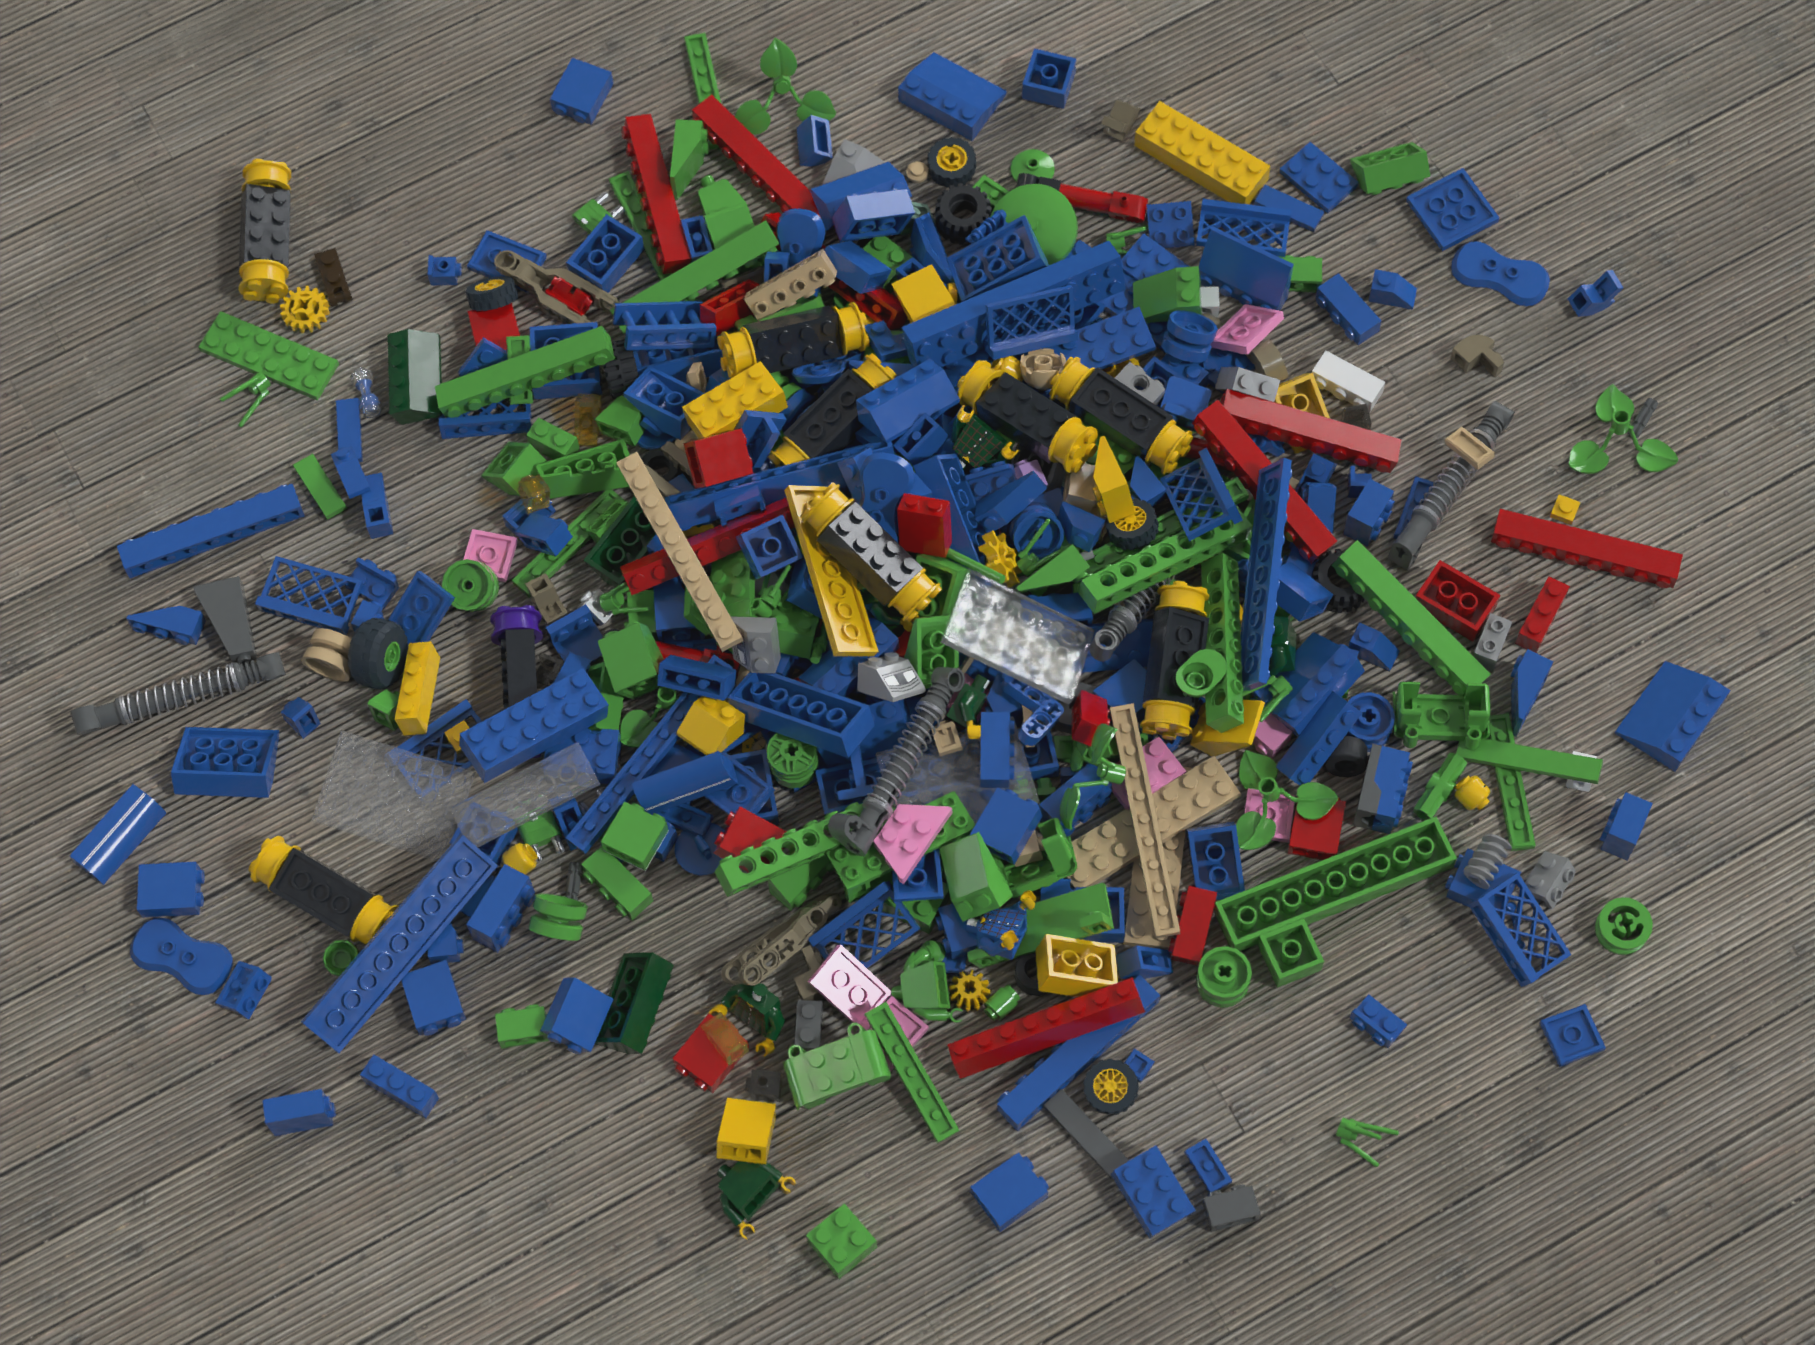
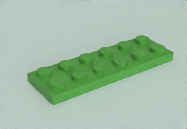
M222 311L219 312L199 345V350L205 354L255 375L261 372L268 380L317 401L339 366L338 360Z

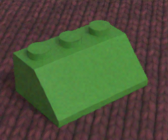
M1413 142L1350 158V163L1360 188L1370 195L1379 194L1383 189L1387 188L1398 189L1403 187V184L1409 182L1420 183L1424 181V178L1431 177L1427 151Z
M605 662L590 666L587 674L609 706L607 718L588 728L592 731H600L602 729L620 730L624 696L614 692Z
M802 839L805 845L812 846L809 840ZM827 855L767 880L769 892L791 911L795 906H801L807 898L806 894L811 889L815 890L823 881L822 877L827 872H832L834 868Z

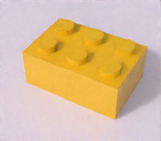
M1046 934L1036 948L1039 991L1080 997L1118 983L1115 946L1112 944Z

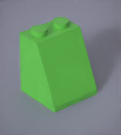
M746 202L704 215L712 250L755 227ZM762 254L757 257L758 262L748 268L745 265L737 269L739 273L736 275L759 266H764L765 255Z
M631 622L625 625V629L611 631L604 635L605 638L598 640L615 693L635 699L661 687L658 686L659 663L664 658L648 626L639 622Z

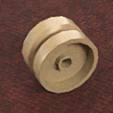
M315 629L309 641L312 647H307L301 659L302 663L311 671L325 678L341 682L348 681L351 677L348 667V650L351 638L330 629Z

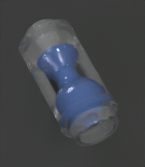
M358 368L351 374L350 380L354 387L361 391L362 394L359 400L360 413L365 418L377 417L381 414L382 404L377 395L373 394L370 390L373 384L372 371Z

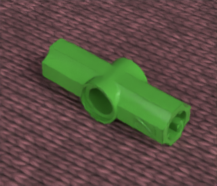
M1449 753L1438 772L1432 775L1425 787L1424 794L1420 797L1413 810L1417 817L1424 821L1433 818L1442 803L1448 800L1456 786V781L1467 766V762L1462 756L1456 753Z

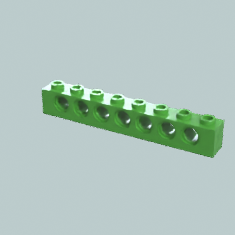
M1236 506L1243 519L1239 523L1234 525L1231 519L1189 541L1183 529L1172 537H1165L1160 543L1146 546L1137 554L1124 557L1114 565L1109 564L1095 574L1090 573L1081 580L1079 594L1095 614L1248 540L1253 526L1238 506ZM1220 512L1218 515H1216V516H1214V517H1212V518L1215 519V518H1217V517L1223 515V512ZM1201 523L1191 527L1190 531L1198 528Z
M1224 553L1201 563L1202 587L1206 588L1209 594V599L1205 601L1204 611L1207 614V618H1209L1205 649L1219 652L1225 658L1227 664L1226 674L1222 680L1205 694L1206 724L1221 733L1244 723L1239 566L1236 560Z
M858 802L847 806L845 808L846 811L841 812V814L859 817L863 810L862 804L859 805ZM838 812L829 813L820 822L812 820L805 824L801 830L791 829L785 832L780 839L770 838L764 841L761 847L756 849L753 846L746 848L740 852V856L733 858L730 855L720 860V864L714 872L726 896L730 897L827 855L826 853L829 850L832 851L839 848L842 844L833 836H826L823 831H829V820ZM802 839L809 840L812 846L805 845ZM781 848H787L791 855L784 854ZM760 857H766L770 864L763 863ZM739 866H745L749 873H743Z

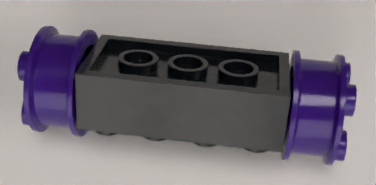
M532 605L522 607L500 606L490 617V622L494 625L491 641L501 646L504 710L537 693L535 644L543 638V633L539 630L542 615ZM541 753L538 754V755H536V756H534V757H532V758H539V757H541Z

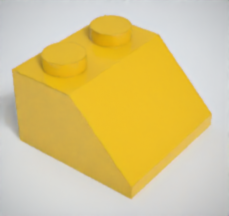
M701 696L692 704L676 735L705 755L717 751L722 752L744 734L745 714L726 701Z

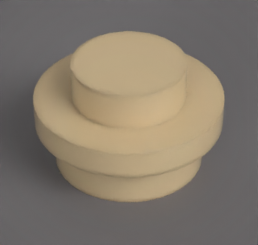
M913 162L907 167V177L914 183H921L928 177V167L922 162Z

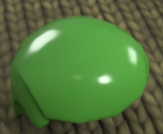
M348 940L333 941L325 949L323 955L324 966L332 975L340 976L359 954V950Z

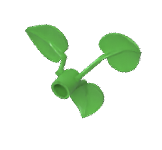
M774 38L760 59L762 72L768 77L773 78V88L765 106L762 107L758 100H749L738 108L734 116L753 135L761 134L768 129L771 122L770 115L766 110L776 92L778 94H786L789 91L797 103L800 104L796 113L802 122L810 115L830 121L835 117L836 111L830 98L818 90L807 92L803 97V101L800 100L794 87L791 86L790 76L797 69L796 57L785 43Z
M1611 384L1601 394L1595 408L1596 415L1602 422H1611V428L1602 447L1599 448L1598 444L1593 441H1580L1572 448L1568 463L1571 469L1584 474L1602 471L1609 463V456L1603 451L1606 449L1613 433L1623 435L1627 432L1630 433L1635 448L1639 451L1636 457L1637 464L1645 471H1663L1677 464L1678 457L1667 444L1657 439H1647L1643 442L1642 447H1640L1633 431L1634 427L1630 425L1631 416L1634 413V404L1628 396L1622 393L1614 384Z
M662 686L658 689V704L651 717L643 710H633L627 713L621 723L620 742L628 747L639 748L658 723L654 720L661 708L670 709L678 700L676 699V690Z
M1104 723L1097 727L1091 743L1093 751L1091 759L1086 756L1089 746L1076 741V746L1072 751L1070 759L1071 770L1078 772L1082 767L1083 761L1098 767L1097 776L1101 780L1075 783L1072 788L1068 787L1060 804V818L1067 829L1073 830L1072 821L1080 800V787L1108 786V782L1120 785L1124 781L1126 774L1125 766L1109 762L1102 757L1108 744L1117 732V728Z
M1245 750L1239 767L1240 781L1246 790L1248 788L1259 790L1263 798V813L1261 816L1258 812L1251 811L1243 814L1238 819L1236 829L1239 848L1242 850H1255L1267 845L1273 839L1276 832V824L1272 819L1266 818L1267 803L1276 801L1280 795H1284L1291 801L1298 803L1297 811L1300 816L1308 820H1317L1325 816L1338 801L1337 794L1323 784L1308 782L1299 786L1297 790L1298 798H1295L1284 791L1283 788H1279L1275 781L1278 769L1273 759Z

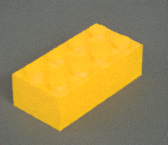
M760 361L684 405L682 409L688 425L700 439L734 430L744 410L779 413L788 408L784 391Z

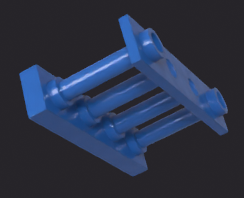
M702 301L615 303L613 325H626L624 343L626 350L711 348L715 344L717 329L714 323H701L700 304L703 303Z

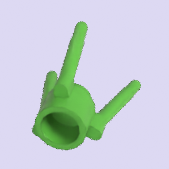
M1148 225L1122 232L1106 233V240L1111 242L1119 255H1125L1128 250H1121V247H1125L1124 237L1143 232L1149 228Z
M258 372L249 381L221 397L220 401L223 402L246 388L254 395L260 394L239 423V426L243 427L263 398L269 394L267 388L271 384L263 373Z
M1050 519L1045 520L1024 550L1018 554L1020 560L1016 563L1027 577L1068 548L1065 546L1041 560L1033 552L1030 555L1028 554L1050 523Z
M786 565L775 586L770 585L767 588L771 573L764 577L758 596L772 610H775L776 607H781L787 599L789 589L781 596L782 591L779 588L791 568L790 565Z
M626 582L600 596L602 609L606 612L612 611L613 615L650 610L649 607L621 608L624 603L623 593L629 591Z
M1272 675L1269 677L1267 684L1250 691L1243 690V696L1270 684L1271 687L1268 688V691L1273 698L1263 707L1260 722H1263L1280 701L1293 690L1292 686L1282 675L1278 678Z
M1343 1117L1336 1136L1342 1138L1340 1143L1348 1146L1372 1165L1378 1167L1379 1163L1353 1144L1351 1139L1356 1141L1359 1134L1378 1140L1382 1138L1381 1135L1368 1130L1399 1135V1131Z

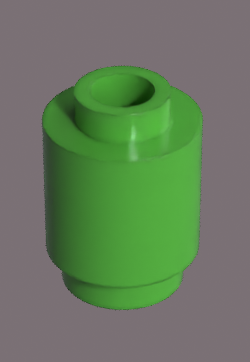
M1006 985L1004 988L1000 987L984 1003L986 1007L984 1012L993 1021L996 1019L1002 1021L1018 1005L1017 1001L1020 999V996L1009 985Z

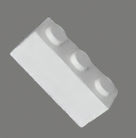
M1326 350L1312 370L1319 389H1325L1333 393L1336 398L1346 400L1358 410H1365L1368 413L1371 412L1382 395L1385 386L1383 380Z

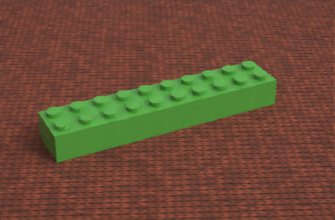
M1437 816L1217 901L1215 902L1213 912L1229 947L1242 951L1257 945L1259 936L1301 919H1305L1307 925L1452 869L1457 857Z

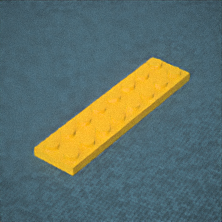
M789 485L784 491L833 655L875 656L879 651L860 589L857 587V579L817 541L819 538L816 536L818 532L808 522L803 523V519L800 517L808 507L812 508L810 503L819 494L821 496L825 495L823 492L827 487Z

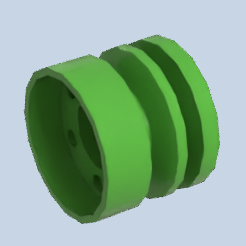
M776 733L770 739L767 746V759L770 772L774 780L780 785L788 788H800L809 784L816 777L815 770L819 769L816 746ZM794 751L795 756H790L789 752Z

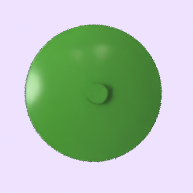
M1027 184L1017 187L1005 194L992 211L991 217L996 210H1004L1007 215L1005 217L1007 223L1025 215L1049 265L1064 260L1076 242L1078 222L1075 211L1068 199L1061 192L1050 186Z

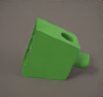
M707 175L700 181L703 188L699 189L698 197L704 215L745 202L727 179L715 182L711 175Z
M624 396L617 397L595 418L601 434L616 440L624 438L626 444L634 447L645 431V428L639 425L645 415Z

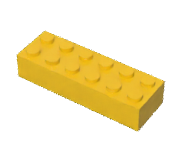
M1161 101L1158 102L1135 132V147L1228 202L1250 204L1269 180L1270 165Z

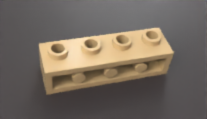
M821 249L746 293L744 300L759 322L760 319L770 316L782 308L786 309L797 303L796 300L801 297L806 299L816 292L815 289L820 286L825 288L835 281L834 278L836 277L837 270L824 249Z

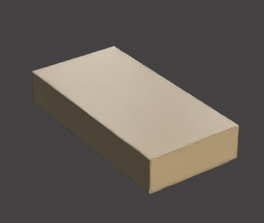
M1460 427L1445 439V444L1477 470L1494 458L1495 452L1463 427Z

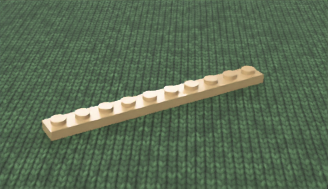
M638 452L616 462L722 652L742 642L743 638Z
M1134 703L1110 707L1113 727L1118 729L1115 737L1120 762L1126 768L1124 782L1156 938L1180 934V928Z

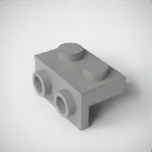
M1544 851L1525 884L1534 898L1543 900L1548 908L1554 909L1557 902L1561 900L1566 887L1574 879L1576 870L1569 858Z

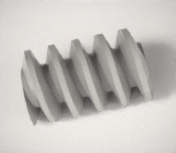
M1485 834L1483 836L1482 842L1478 844V850L1474 851L1473 858H1470L1468 866L1464 868L1465 876L1476 886L1483 889H1489L1490 887L1489 883L1485 880H1494V876L1491 873L1496 874L1499 872L1498 867L1495 865H1503L1504 862L1500 857L1507 858L1508 853L1504 849H1512L1508 841L1494 834Z

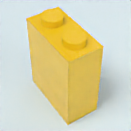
M727 1098L717 1139V1158L766 1164L775 1125L776 1104Z

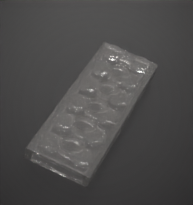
M579 742L457 803L450 807V810L462 835L478 848L597 787L600 783Z

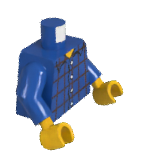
M1028 890L1021 895V901L1011 907L987 912L982 920L969 919L966 931L977 934V947L984 950L988 955H999L1013 960L1027 931L1026 910L1034 909V901H1036L1037 897L1031 890Z

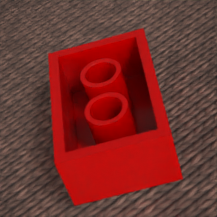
M1439 560L1415 598L1441 624L1474 642L1487 622L1490 613H1493L1497 607L1501 595Z

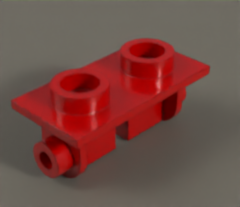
M555 276L550 283L551 285L544 292L567 305L568 309L580 316L585 315L593 302L590 299L591 296L578 288L574 294L570 293L573 285L561 277L557 278Z

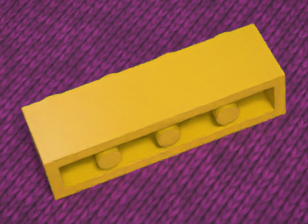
M431 641L409 643L395 714V721L404 736L427 733L440 663V656Z

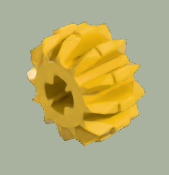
M971 969L967 976L961 971L960 978H952L954 985L949 986V992L953 993L950 999L951 1001H957V1008L966 1005L967 1012L970 1011V1006H974L976 1010H979V1003L984 1004L987 1001L985 996L990 995V989L986 988L989 986V981L982 980V973L974 976V971ZM970 987L974 988V993H971V991L970 994L965 993L966 988L970 990Z

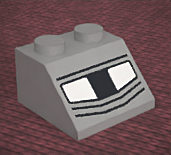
M730 616L743 638L742 642L732 647L734 660L752 673H775L781 659L777 618Z
M885 653L883 657H871L868 661L858 664L857 691L890 702L925 692V686L910 661L899 657L897 653Z

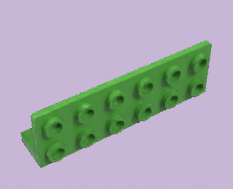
M954 791L925 804L927 806H948L952 808L951 816L925 854L950 842L969 836L976 825ZM872 842L868 852L863 857L850 852L843 845L826 853L844 884L845 897L849 903L864 897L871 891L870 881L893 870L885 862L884 856L877 851L874 842Z
M1099 883L1036 902L1032 910L1027 909V931L1014 958L1036 952V948L1046 934L1081 939L1114 929L1106 885ZM978 947L967 952L969 962L979 968L1011 960L999 955L990 956Z

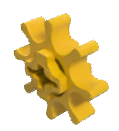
M993 530L982 535L985 544L978 548L979 551L986 555L987 562L985 566L1005 575L1004 583L1006 582L1008 588L1020 583L1017 574L1022 571L1018 567L1015 558L1018 551L1016 548L1011 549L1006 544V535L1002 533L996 536Z

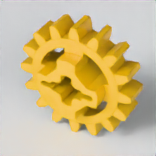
M306 286L305 290L302 291L300 287H297L296 293L290 290V297H283L285 304L280 305L282 311L280 314L287 327L291 326L292 331L295 332L299 328L301 334H304L305 329H309L310 333H312L313 327L316 326L320 329V322H327L325 315H330L329 303L324 293L319 294L317 288L310 291L309 286Z

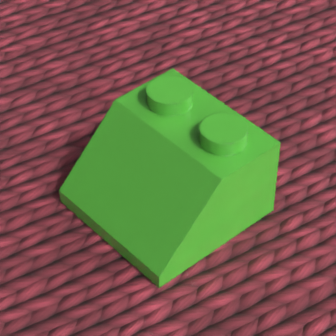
M508 442L481 476L507 494L521 496L529 490L530 483L534 478L539 476L536 465L547 462V460L530 443Z

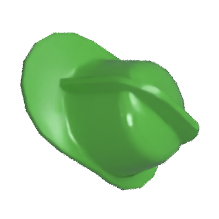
M1211 649L1199 650L1193 654L1176 672V683L1183 691V695L1185 697L1187 695L1202 697L1207 694L1226 674L1227 664L1225 658L1219 652Z

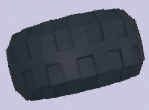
M371 618L360 624V627L354 632L348 650V667L351 676L359 685L381 690L392 686L393 683L398 681L403 673L408 652L407 636L399 624L387 619Z

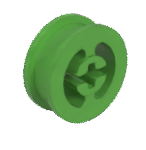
M1626 897L1616 898L1608 902L1599 913L1595 922V933L1600 944L1608 951L1618 955H1629L1640 950L1650 937L1653 928L1652 917L1647 908L1639 901ZM1613 913H1625L1623 917L1621 913L1618 914L1613 923L1608 921V917ZM1634 930L1639 931V936L1636 939L1622 940L1625 935L1626 938H1629Z

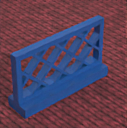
M1203 199L1196 246L1205 247L1207 239H1203L1202 236L1208 234L1212 226L1217 229L1222 227L1226 233L1245 242L1254 239L1259 243L1254 246L1275 256L1285 257L1291 210ZM1206 222H1212V223H1215V224H1213V225L1210 226V225H1209L1208 223H1206ZM1229 225H1236L1237 227L1232 229ZM1251 228H1259V230L1254 232ZM1244 230L1249 235L1242 238L1238 232ZM1272 230H1274V231H1282V232L1279 233V234H1276V233L1273 232ZM1267 233L1271 238L1264 241L1260 235ZM1277 242L1282 249L1272 248L1270 244Z
M1071 285L985 304L987 327L985 351L993 360L1078 340V331L1075 329L1074 294ZM1067 293V299L1061 306L1055 303L1061 294ZM1046 299L1047 302L1040 311L1033 307L1038 300ZM1018 304H1025L1026 307L1019 316L1012 312ZM1053 304L1058 310L1050 319L1044 314ZM1002 308L1005 312L996 321L993 319L992 310ZM1032 309L1037 315L1029 324L1023 319ZM1064 312L1067 314L1068 323L1058 325L1056 321ZM1009 315H1012L1016 320L1009 328H1006L1002 324ZM1042 317L1049 321L1043 329L1037 330L1034 328ZM1022 322L1027 328L1022 334L1016 335L1013 332ZM999 327L1006 331L1000 339L994 340V334Z
M500 401L490 404L486 409L481 407L478 409L481 413L476 416H469V412L458 417L445 418L443 414L439 418L442 439L528 433L532 427L531 404L522 405L526 408V412H513L519 405L507 407ZM497 406L504 410L501 414L490 413Z
M1207 448L1198 452L1200 455L1199 459L1160 478L1189 541L1231 519L1234 525L1243 520ZM1201 467L1197 476L1190 475L1193 470ZM1176 479L1180 480L1177 486H1168V483ZM1186 481H1194L1191 488H1184ZM1201 482L1208 483L1204 490L1197 489ZM1180 493L1187 494L1183 501L1176 500ZM1193 495L1200 496L1197 503L1190 502ZM1207 497L1214 498L1212 504H1204ZM1186 508H1194L1191 515H1183ZM1200 510H1208L1204 517L1197 516ZM1214 511L1223 512V515L1215 519L1211 518ZM1193 522L1201 523L1198 528L1190 531Z
M275 556L261 597H257L255 605L261 612L317 628L330 629L347 636L350 628L348 623L363 581ZM279 565L289 566L291 573L279 578L277 574ZM304 571L310 572L313 579L301 584L297 575ZM294 577L298 586L286 592L282 582ZM325 577L332 578L335 585L322 590L318 581ZM316 583L320 592L308 598L304 588ZM347 583L354 584L353 593L344 597L340 587ZM279 584L283 594L276 598L268 596L270 589ZM337 589L341 599L329 604L325 595ZM301 590L305 600L298 604L292 603L289 596ZM323 597L327 606L320 610L313 609L310 602ZM344 603L347 610L344 617H340L334 614L332 608Z
M467 699L429 724L426 734L414 735L389 752L392 762L398 767L422 801L472 767L470 761L467 763L456 762L458 755L456 751L453 761L440 760L442 748L454 749L452 745L443 744L444 732L471 716L477 724L482 722ZM428 746L439 747L437 759L423 757L424 749ZM410 759L419 760L417 773L407 771L402 764ZM422 761L436 763L434 775L420 773ZM439 764L453 765L451 774L447 777L437 776ZM411 776L416 777V782L413 780ZM419 778L433 779L432 787L423 793L418 786Z
M1519 873L1514 874L1480 898L1468 904L1521 987L1533 983L1541 975L1572 955ZM1513 881L1516 882L1520 889L1519 897L1508 894L1509 884ZM1493 895L1502 897L1501 909L1493 907L1488 898ZM1507 899L1518 901L1516 913L1506 911ZM1523 903L1531 905L1533 909L1532 917L1521 915ZM1505 915L1516 918L1514 930L1507 928L1504 924ZM1521 919L1531 922L1530 934L1519 931ZM1536 924L1544 925L1546 929L1545 938L1535 935ZM1518 936L1529 938L1527 950L1520 949L1517 944ZM1534 940L1545 942L1543 954L1532 952ZM1550 944L1556 945L1562 955L1558 958L1548 956ZM1532 956L1542 959L1541 969L1535 972L1531 965Z
M885 881L821 928L808 940L813 947L816 946L825 960L829 953L824 946L828 943H840L843 947L844 944L856 946L855 958L868 969L921 928L902 901L895 902L893 885L890 881ZM889 897L896 904L895 914L882 912L883 903ZM879 906L878 911H873V909ZM868 913L877 914L876 928L863 926L864 918ZM882 915L894 917L892 931L880 929ZM898 918L906 919L912 926V929L906 933L896 932ZM848 928L859 929L857 942L845 941V934ZM863 930L875 932L873 945L861 943ZM879 932L892 934L891 943L888 947L877 946ZM841 934L840 940H839V939H835L836 937H838V936ZM896 935L901 936L895 941ZM860 947L873 949L872 957L868 962L859 960ZM877 949L882 950L880 953L876 955Z

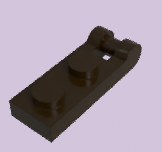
M336 248L314 254L331 307L338 306V303L343 301H353ZM342 290H343L342 293H339V294H336V295L334 294V293H336V292H339V291H342Z

